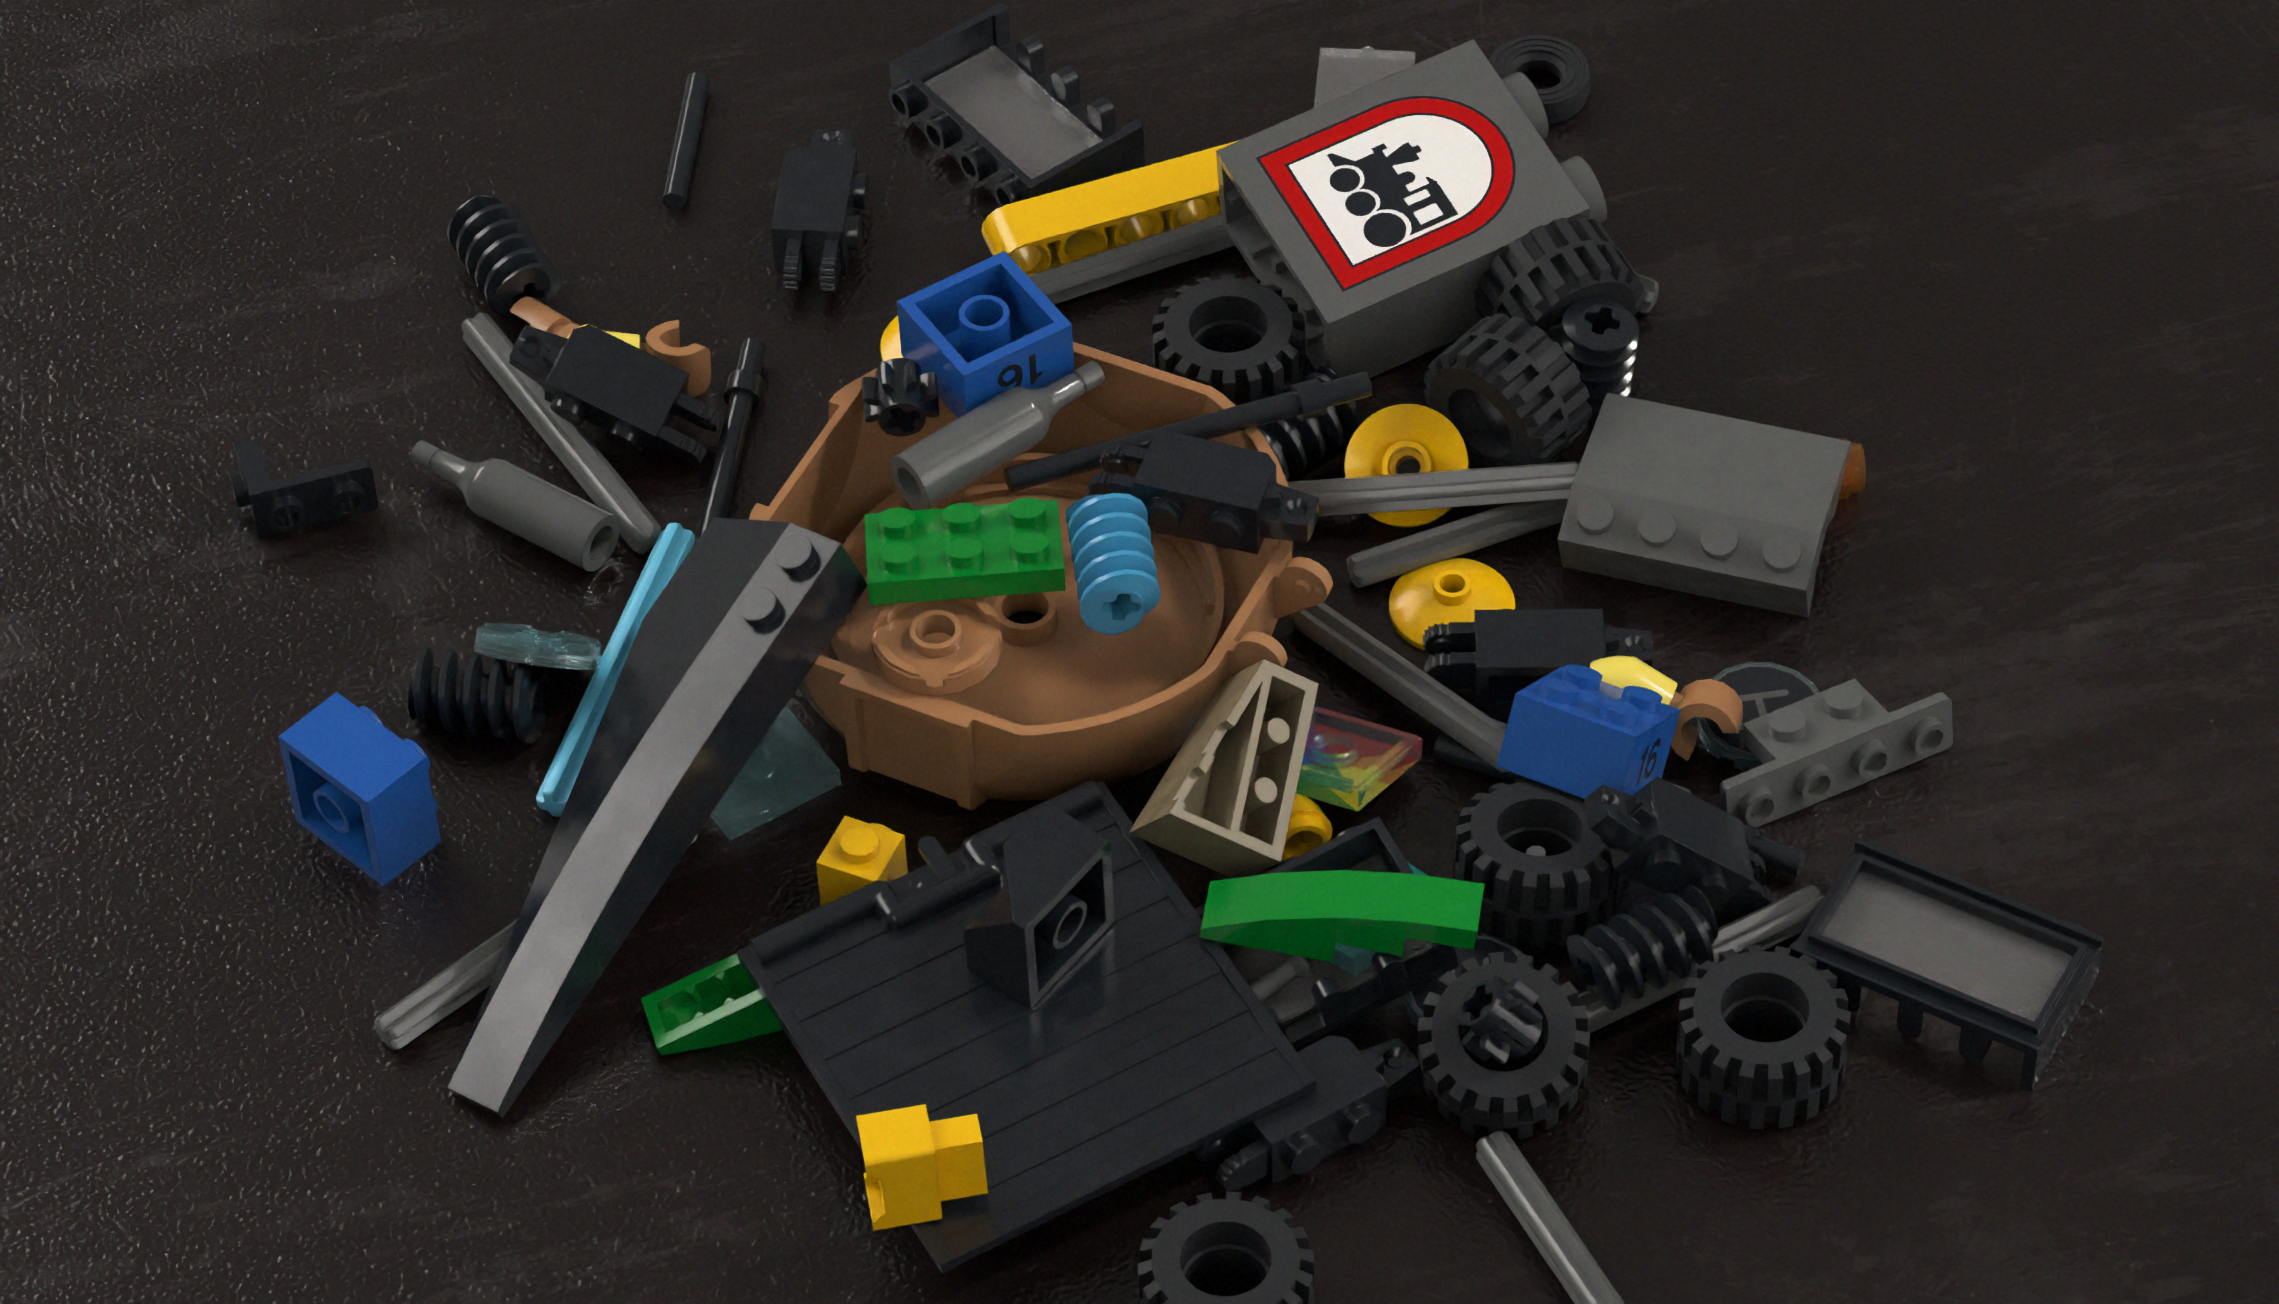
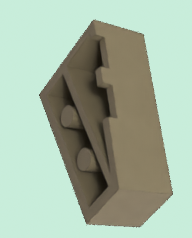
M1265 659L1224 679L1135 821L1129 834L1231 878L1252 876L1280 863L1319 684Z

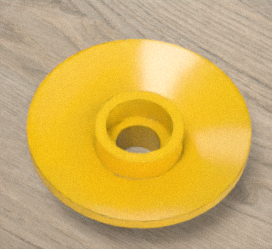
M1417 404L1393 405L1369 416L1354 432L1345 454V478L1398 474L1400 463L1406 459L1418 461L1420 463V472L1469 469L1468 452L1458 429L1441 413ZM1451 508L1367 514L1373 519L1389 526L1412 528L1423 526L1439 519Z
M1452 557L1404 573L1394 584L1389 597V616L1394 628L1404 640L1425 651L1423 647L1424 630H1428V627L1434 626L1435 623L1439 625L1442 622L1443 624H1449V622H1474V610H1515L1513 591L1500 573L1481 562L1459 557Z

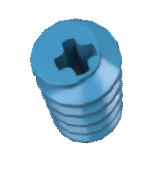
M1130 494L1089 495L1075 501L1065 511L1068 538L1071 544V557L1074 563V576L1077 583V596L1080 602V615L1087 627L1098 633L1115 636L1130 631L1140 624L1144 615L1153 610L1161 599L1160 584L1157 581V566L1154 563V548L1151 544V530L1147 524L1148 512L1143 502Z

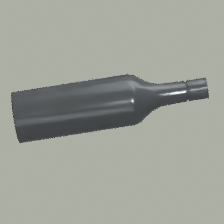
M1090 361L1044 388L1031 389L1017 386L1002 391L892 457L890 472L897 489L906 502L915 510L932 509L1040 444L1046 437L1051 421L1058 411L1105 382L1103 370L1095 361Z
M420 440L413 447L410 457L411 461L458 486L464 495L467 506L477 516L586 571L594 572L601 568L614 552L621 529L620 521L616 515L506 460L491 458L480 462H469L443 451L424 440Z

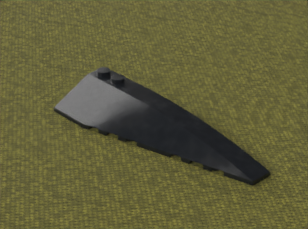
M714 517L640 625L447 1087L453 1095L500 1118H503L868 586L840 542L790 522Z

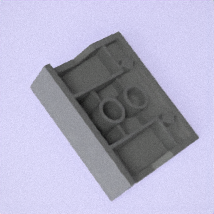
M1607 393L1574 477L1557 540L1562 567L1809 618L1816 570L1827 526L1835 514L1852 447L1851 441Z

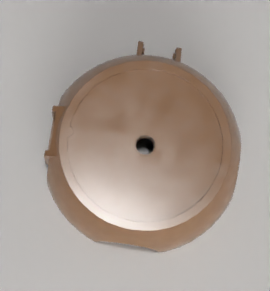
M1073 342L1074 371L1090 361H1095L1103 370L1105 382L1058 411L1051 421L1046 437L1040 444L932 508H946L955 503H971L976 506L1005 504L1020 498H1035L1041 501L1058 500L1066 591L984 597L997 611L1000 622L1003 646L997 665L983 681L962 692L931 696L910 693L890 683L877 669L871 647L872 625L876 613L885 604L869 605L867 586L798 686L813 709L846 739L849 767L861 772L871 770L956 800L958 806L974 811L987 799L1006 801L1051 799L1090 780H1093L1095 783L1103 781L1106 787L1146 772L1178 753L1224 679L1263 659L1284 668L1288 659L1286 651L1272 637L1278 618L1321 604L1326 600L1333 587L1331 575L1321 564L1310 558H1292L1294 541L1264 538L1258 554H1252L1151 531V544L1154 548V563L1157 566V581L1160 584L1161 599L1153 610L1144 615L1140 624L1130 631L1115 636L1102 634L1087 627L1080 615V602L1077 596V583L1074 576V563L1071 557V544L1068 538L1065 511L1075 501L1088 496L1089 492L1086 490L1092 475L1094 476L1095 472H1105V470L1098 469L1010 493L1004 477V468L1236 405L1211 386ZM877 368L845 385L829 400V418L826 426L770 505L765 506L756 503L749 517V520L790 522L840 542L866 583L867 562L864 514L881 513L886 509L896 507L915 510L906 502L893 481L890 472L891 458L957 419L938 397L939 416L934 418L926 417L924 427L920 432L904 437L889 435L880 428L878 421L866 422L862 378L875 377ZM1257 427L1209 439L1210 441L1268 453L1276 464L1277 483L1288 487L1278 458ZM1024 611L1037 612L1044 616L1041 620L1029 624L1014 623L1008 619L1011 615ZM935 632L924 636L921 640L930 644H940L948 641L952 636L946 633Z

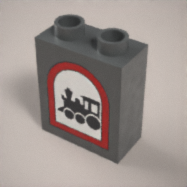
M1474 39L1216 150L1221 224L1256 278L1260 279L1261 285H1276L1282 289V297L1291 296L1298 304V313H1303L1305 321V354L1317 371L1320 366L1328 367L1341 378L1364 371L1367 372L1369 378H1372L1459 339L1481 320L1475 309L1477 304L1474 301V293L1480 287L1478 284L1480 277L1491 267L1490 263L1507 249L1510 243L1540 225L1544 226L1553 220L1564 217L1566 220H1569L1574 216H1585L1587 220L1595 219L1600 223H1604L1607 219V207L1599 182L1586 161L1576 155L1559 163L1543 139L1547 138L1549 134L1548 119L1542 101L1531 81L1522 72H1516L1501 79Z

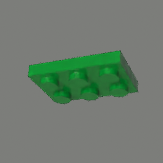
M1020 498L1005 504L976 506L971 503H955L946 508L910 510L896 507L886 509L881 513L864 514L869 605L1066 591L1058 500L1041 501L1035 498Z

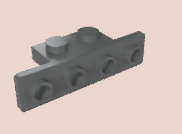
M1854 678L1743 723L1744 744L1763 765L1721 782L1719 787L1721 810L1742 820V824L1757 828L1949 749L1953 744L1952 700L1944 692H1939L1889 713Z

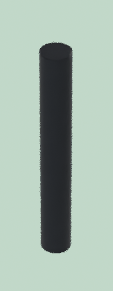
M699 72L691 73L687 77L662 202L665 207L671 210L684 208L687 200L710 84L709 78Z

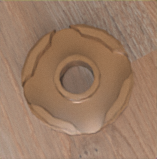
M984 597L885 604L876 613L872 625L871 647L877 669L890 683L916 694L939 696L957 693L983 681L997 665L1003 646L997 611ZM935 632L946 633L952 636L948 641L940 644H930L921 640L924 636Z

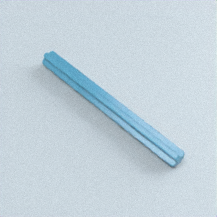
M669 523L666 529L660 532L536 795L539 808L548 810L552 816L561 817L643 618L695 545L694 533L683 529L680 523Z

